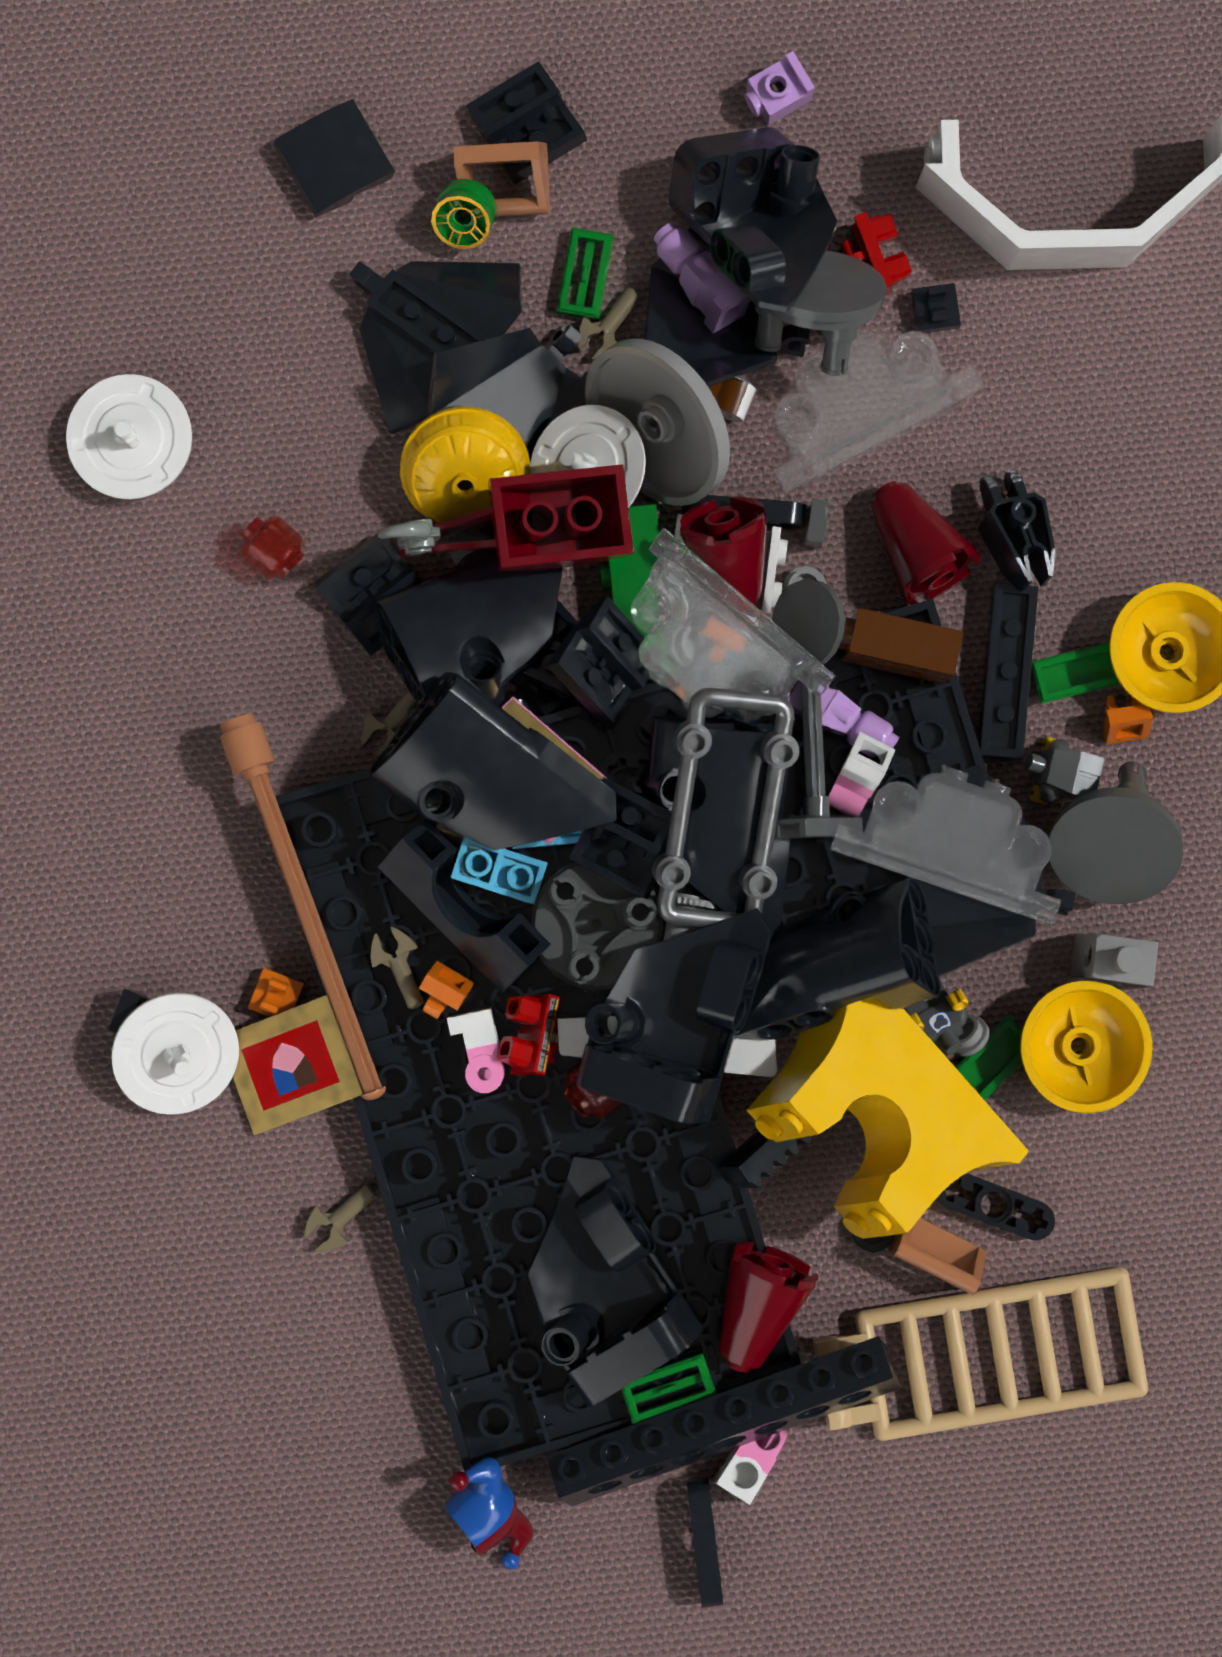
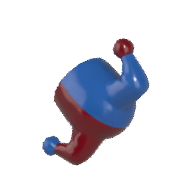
M485 1457L465 1472L458 1471L452 1474L449 1484L455 1492L447 1500L445 1510L471 1541V1548L480 1557L505 1537H509L511 1539L509 1551L503 1553L501 1563L506 1569L513 1570L519 1565L520 1554L533 1538V1528L528 1518L517 1508L513 1491L503 1481L499 1462L493 1458Z

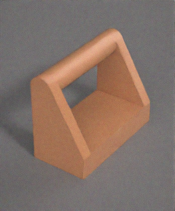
M535 141L453 146L457 180H473V165L531 162L537 197L495 199L497 205L496 216L550 213L547 143ZM463 210V215L467 217L469 212Z
M922 1218L916 1222L908 1233L895 1235L887 1249L893 1256L972 1295L976 1293L981 1283L986 1250Z

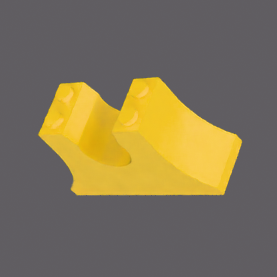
M874 997L834 1009V1018L830 1022L800 1032L795 1047L783 1068L747 1109V1112L756 1120L755 1125L759 1132L766 1138L774 1140L775 1143L818 1135L840 1121L846 1109L856 1117L865 1136L866 1151L864 1160L857 1173L845 1181L833 1207L843 1217L844 1226L852 1234L862 1239L908 1233L934 1200L959 1177L969 1171L1019 1164L1029 1152L904 1009H893Z

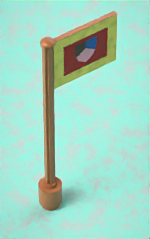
M253 713L220 724L223 734L219 738L233 776L243 775L245 782L249 781L327 993L325 996L236 1030L239 1042V1059L233 1079L253 1134L257 1135L358 1096L365 1100L378 1099L384 1094L386 1086L382 1087L267 776L270 773L268 766L275 762L261 722H256Z

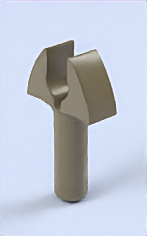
M627 288L601 322L591 323L586 317L583 318L579 333L583 336L578 343L579 353L585 348L589 339L599 337L601 334H603V346L592 357V362L603 351L618 343L615 341V331L640 300V296L635 290Z
M407 690L386 717L376 719L371 713H368L365 718L362 730L363 746H366L375 732L384 731L386 728H389L387 731V741L376 752L375 755L379 757L400 726L408 718V710L417 706L409 690Z
M390 927L394 938L398 941L397 956L394 958L392 954L385 952L378 934H375L371 946L372 967H377L380 964L390 967L407 1007L415 1009L424 1003V999L407 963L409 952L418 949V946L404 932Z
M364 1184L334 1212H323L319 1205L314 1208L307 1221L304 1238L309 1236L319 1225H333L330 1230L329 1239L319 1245L315 1251L337 1249L349 1242L343 1235L344 1225L377 1197L375 1189L369 1184Z

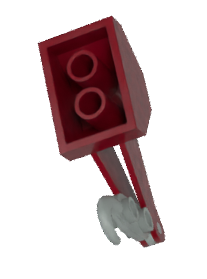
M623 464L490 478L488 488L491 507L432 525L431 519L414 520L389 526L378 532L380 539L397 537L400 557L496 549L499 571L546 570L581 566L634 554ZM493 524L495 540L435 545L440 537Z

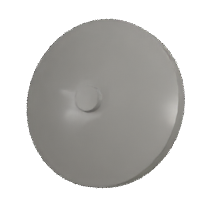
M645 339L622 340L596 357L586 377L585 403L586 405H601L618 411L629 419L639 432L646 457L644 479L639 491L654 500L675 506L696 503L714 491L726 475L730 458V443L726 423L718 403L698 373L670 349Z

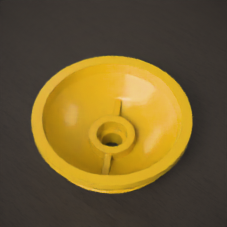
M452 407L438 411L424 419L410 433L404 444L400 459V478L406 496L423 516L437 524L491 507L488 488L490 478L530 474L528 450L517 430L501 416L477 407ZM462 480H468L473 486L468 490H462L457 484ZM486 525V526H482V527H478V528H474V529H470V530L481 529V528H484V527H487V526H490V525Z
M1169 582L1149 587L1126 603L1116 617L1109 641L1111 665L1115 676L1124 690L1142 705L1166 713L1194 711L1212 703L1221 696L1222 601L1199 586L1182 582ZM1162 645H1169L1173 648L1174 656L1171 660H1165L1161 657L1160 648Z
M1075 981L1054 988L1040 998L1033 1006L1022 1028L1020 1054L1028 1079L1045 1099L1060 1108L1073 1112H1102L1126 1101L1144 1081L1152 1059V1036L1145 1015L1127 994L1106 983ZM1077 1037L1082 1038L1085 1042V1049L1080 1054L1074 1053L1071 1049V1043Z

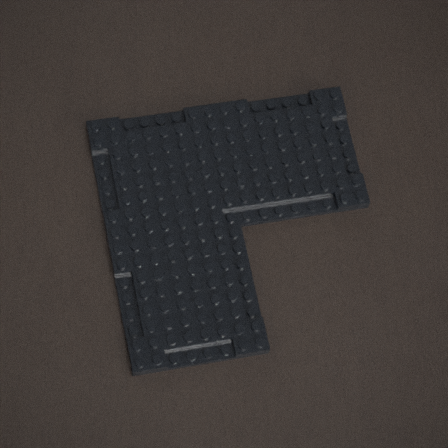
M933 598L885 613L942 626ZM776 646L647 684L644 688L632 690L614 723L601 725L583 705L574 706L538 718L601 772L603 761L614 752L650 754L651 736L642 730L638 724L666 692H669L687 709L691 697L703 688H720L778 695L788 699L801 679L800 668L791 665L783 659ZM838 649L827 663L820 666L821 683L830 689L840 690L861 708L860 712L862 714L865 711H871L893 726L892 733L900 738L893 748L895 752L883 779L871 798H868L859 815L862 818L863 835L827 838H790L781 924L773 930L772 936L783 927L831 907L838 896L845 892L854 891L863 895L905 880L911 851L914 847L921 806L977 765H980L987 773L956 670L952 678L946 683L940 684L841 661L844 651L842 649ZM711 705L707 706L705 715L756 717L774 723L776 720V713ZM794 714L792 737L799 745V756L797 761L788 770L783 818L803 815L802 797H806L803 719ZM822 730L825 796H828L852 746L847 741L848 735L841 736ZM861 751L858 752L860 755L880 764L878 756L871 758ZM617 759L615 766L608 767V775L615 776V783L624 784L625 777L629 776L639 777L640 779L641 772L649 761L639 759L640 769L626 767L625 759ZM371 768L276 796L278 806L382 1087L386 1086L384 1094L378 1099L365 1100L358 1096L353 1098L464 1472L485 1457L493 1458L499 1462L500 1466L633 1425L622 1390L592 1407H587L566 1375L567 1371L564 1366H557L551 1363L542 1351L541 1341L547 1330L527 1274L547 1232L575 1155L601 1158L605 1161L653 1235L656 1245L654 1253L704 1327L703 1331L687 1349L665 1364L703 1352L717 1394L801 1364L790 1324L758 1369L750 1368L749 1372L736 1371L725 1364V1358L719 1352L730 1261L734 1246L738 1242L747 1241L754 1242L753 1251L764 1253L766 1249L749 1189L736 1188L732 1184L726 1183L716 1168L736 1150L720 1094L718 1093L709 1122L690 1124L674 1121L579 1087L574 1082L582 1057L563 1056L560 1054L559 1049H556L554 1063H547L545 1075L528 1074L525 1077L510 1074L511 1066L504 1063L505 1075L501 1085L496 1090L490 1093L474 1091L468 1085L465 1078V1070L469 1061L463 1033L450 1036L447 1022L449 1016L492 1007L500 1042L505 1036H518L520 1023L507 1020L505 1015L507 1001L510 997L542 994L555 995L560 997L556 1018H585L591 1008L605 1002L612 989L586 990L572 986L556 977L538 957L502 993L378 868L399 841L427 818L416 814L410 806L369 776ZM671 777L665 781L663 788L670 786ZM639 780L636 784L637 787H640ZM438 788L431 789L425 796V806L429 811H434L440 806L443 796ZM636 793L652 802V799L648 798L643 793ZM830 807V815L846 816ZM427 819L435 827L436 822ZM576 844L522 849L509 847L505 849L548 863L539 889L540 892L551 876L563 867L574 863L569 857ZM454 846V847L457 849V854H456V859H457V856H458V853H459L460 848ZM459 881L467 895L483 909L504 916L521 913L531 923L533 904ZM656 882L653 891L657 896L659 895L660 885ZM689 883L677 890V893L706 898ZM664 919L661 942L664 941L666 921ZM390 927L404 932L416 943L418 949L409 952L407 963L418 988L436 961L475 982L460 1008L455 1010L447 1005L439 1018L436 1019L422 1011L431 995L419 989L424 1003L418 1008L409 1009L391 968L384 964L372 967L371 946L374 935L378 934L383 950L392 954L394 958L397 956L398 941L394 938ZM307 942L322 996H325L327 993ZM561 1333L563 1341L570 1346H574L572 1338L565 1333ZM698 1366L633 1387L631 1391L632 1394L700 1371ZM702 1381L637 1403L636 1406L638 1411L703 1390L705 1386Z

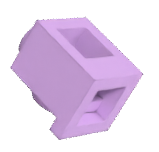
M792 51L786 54L784 59L749 78L746 88L747 93L744 94V97L755 117L761 115L767 126L812 101L815 87ZM780 81L785 90L777 93L771 90L770 85Z

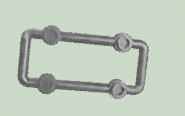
M703 688L691 697L687 720L679 724L673 733V743L675 748L681 753L666 852L659 855L652 866L653 877L660 885L658 912L666 922L675 925L707 927L742 914L675 906L677 890L683 888L691 876L690 866L683 858L698 758L706 755L712 745V736L704 726L706 709L709 705L776 713L774 731L768 733L760 745V753L762 758L768 763L753 859L752 862L742 868L739 874V885L747 894L743 913L758 908L762 914L764 899L774 893L777 887V876L770 868V860L785 770L792 766L799 756V745L791 736L794 709L791 703L784 697L720 688Z

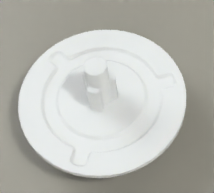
M117 375L96 383L77 401L67 424V450L77 473L98 492L118 499L145 498L168 487L184 469L192 446L191 422L180 399L164 384L141 375Z
M601 405L579 406L558 416L543 431L531 457L530 474L623 464L629 508L638 495L644 479L646 466L644 445L635 426L618 411Z
M164 994L142 1003L122 1022L113 1041L111 1054L112 1068L116 1081L122 1091L140 1107L160 1114H183L207 1105L224 1091L230 1083L238 1064L239 1042L231 1020L215 1003L194 994Z

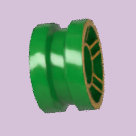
M470 179L453 180L444 186L432 211L431 223L434 232L442 242L453 248L464 250L479 246L488 237L496 216L497 205L494 196L487 187L477 181ZM462 210L469 212L467 217L461 215Z

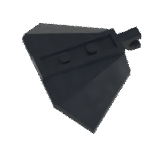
M689 228L688 231L702 246L703 252H710V246L695 231ZM661 258L651 266L645 340L663 345L679 355L698 373L707 386L775 364L778 358L776 352L804 357L805 344H808L810 329L789 324L783 328L782 347L780 350L775 352L759 350L754 345L759 314L755 310V304L750 300L743 317L713 334L704 324L706 316L700 309L692 306L679 282L681 274L673 273Z
M360 261L352 269L349 275L355 280L354 283L372 295L366 302L369 307L359 330L389 433L394 434L419 424L429 417L427 405L434 353L505 334L522 312L520 263L411 261L398 271L392 269L385 279Z
M568 325L566 328L559 326L543 347L531 328H524L434 353L427 405L428 416L444 409L461 406L477 407L491 411L504 418L517 430L526 445L531 462L535 445L546 427L564 412L586 405V380L566 368L560 362L564 356L577 346L583 336L571 325Z
M980 765L974 767L921 806L914 847L910 856L906 879L910 877L915 878L924 892L939 977L1034 937L1037 909L1067 916L1068 912L1073 910L1075 892L1041 888L1051 850Z

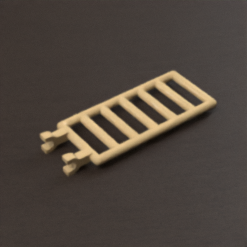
M1123 1267L976 1291L974 1295L962 1293L862 1310L855 1316L856 1333L813 1338L815 1356L819 1358L874 1338V1326L900 1322L915 1418L889 1422L885 1394L870 1399L868 1402L859 1403L825 1416L826 1424L829 1426L830 1431L872 1422L874 1436L880 1441L1145 1396L1148 1392L1128 1271ZM1114 1286L1130 1381L1104 1386L1088 1290ZM1071 1293L1087 1389L1061 1393L1045 1297ZM1028 1300L1044 1396L1018 1400L1002 1305ZM985 1308L1001 1403L975 1407L960 1312ZM942 1315L958 1411L933 1415L917 1319Z

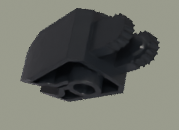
M1018 470L1007 471L1004 475L1003 481L1008 496L1006 499H1003L993 476L989 475L980 478L979 491L981 492L987 513L982 518L978 531L1002 575L1020 591H1025L1033 581L1032 573L1041 587L1045 586L1053 576L1055 565V544L1046 499L1035 492L1027 493Z

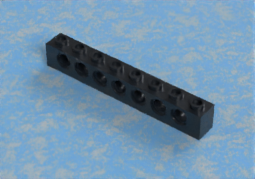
M880 1336L547 1455L546 1457L558 1498L571 1506H575L901 1389V1385L888 1347Z

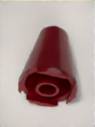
M891 481L875 492L874 496L876 499L873 501L871 508L898 587L907 604L919 603L916 597L925 593L929 599L940 596L956 586L971 573L967 565L972 560L977 565L979 564L981 559L976 548L908 483L897 484L896 481Z
M740 496L729 497L731 505L718 507L715 500L707 501L691 508L682 515L680 519V535L719 615L732 623H744L753 619L762 607L767 522L764 506L753 498Z
M747 1241L738 1242L731 1254L719 1347L720 1354L725 1358V1364L739 1372H749L750 1368L758 1369L761 1367L815 1288L819 1277L817 1273L809 1276L808 1273L811 1266L794 1255L768 1245L764 1253L753 1251L754 1242Z

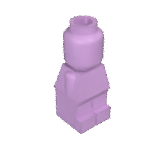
M668 223L663 226L654 236V241L658 245L657 254L673 273L681 274L679 282L692 306L700 309L706 316L704 324L714 334L743 317L750 299L717 268L712 260L711 253L708 251L703 252L702 246L686 228H677L674 223Z
M800 679L787 700L791 703L794 714L802 718ZM820 682L822 730L841 736L848 735L847 741L851 746H853L859 732H862L894 748L900 737L892 733L893 726L871 711H865L862 714L860 712L861 708L840 690L830 689ZM869 750L861 751L862 753L866 754L871 758L877 756L874 752Z

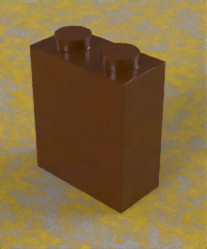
M858 608L852 618L846 617L844 636L838 649L844 650L841 660L843 662L944 684L955 675L964 631Z

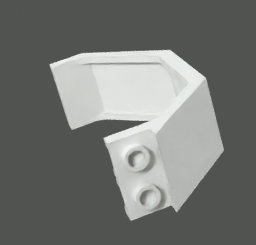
M1222 114L1203 139L1204 171L1143 224L1131 229L1029 231L1020 228L964 180L960 171L959 120H941L936 134L930 135L929 147H925L924 167L915 188L1007 270L1127 267L1222 181Z

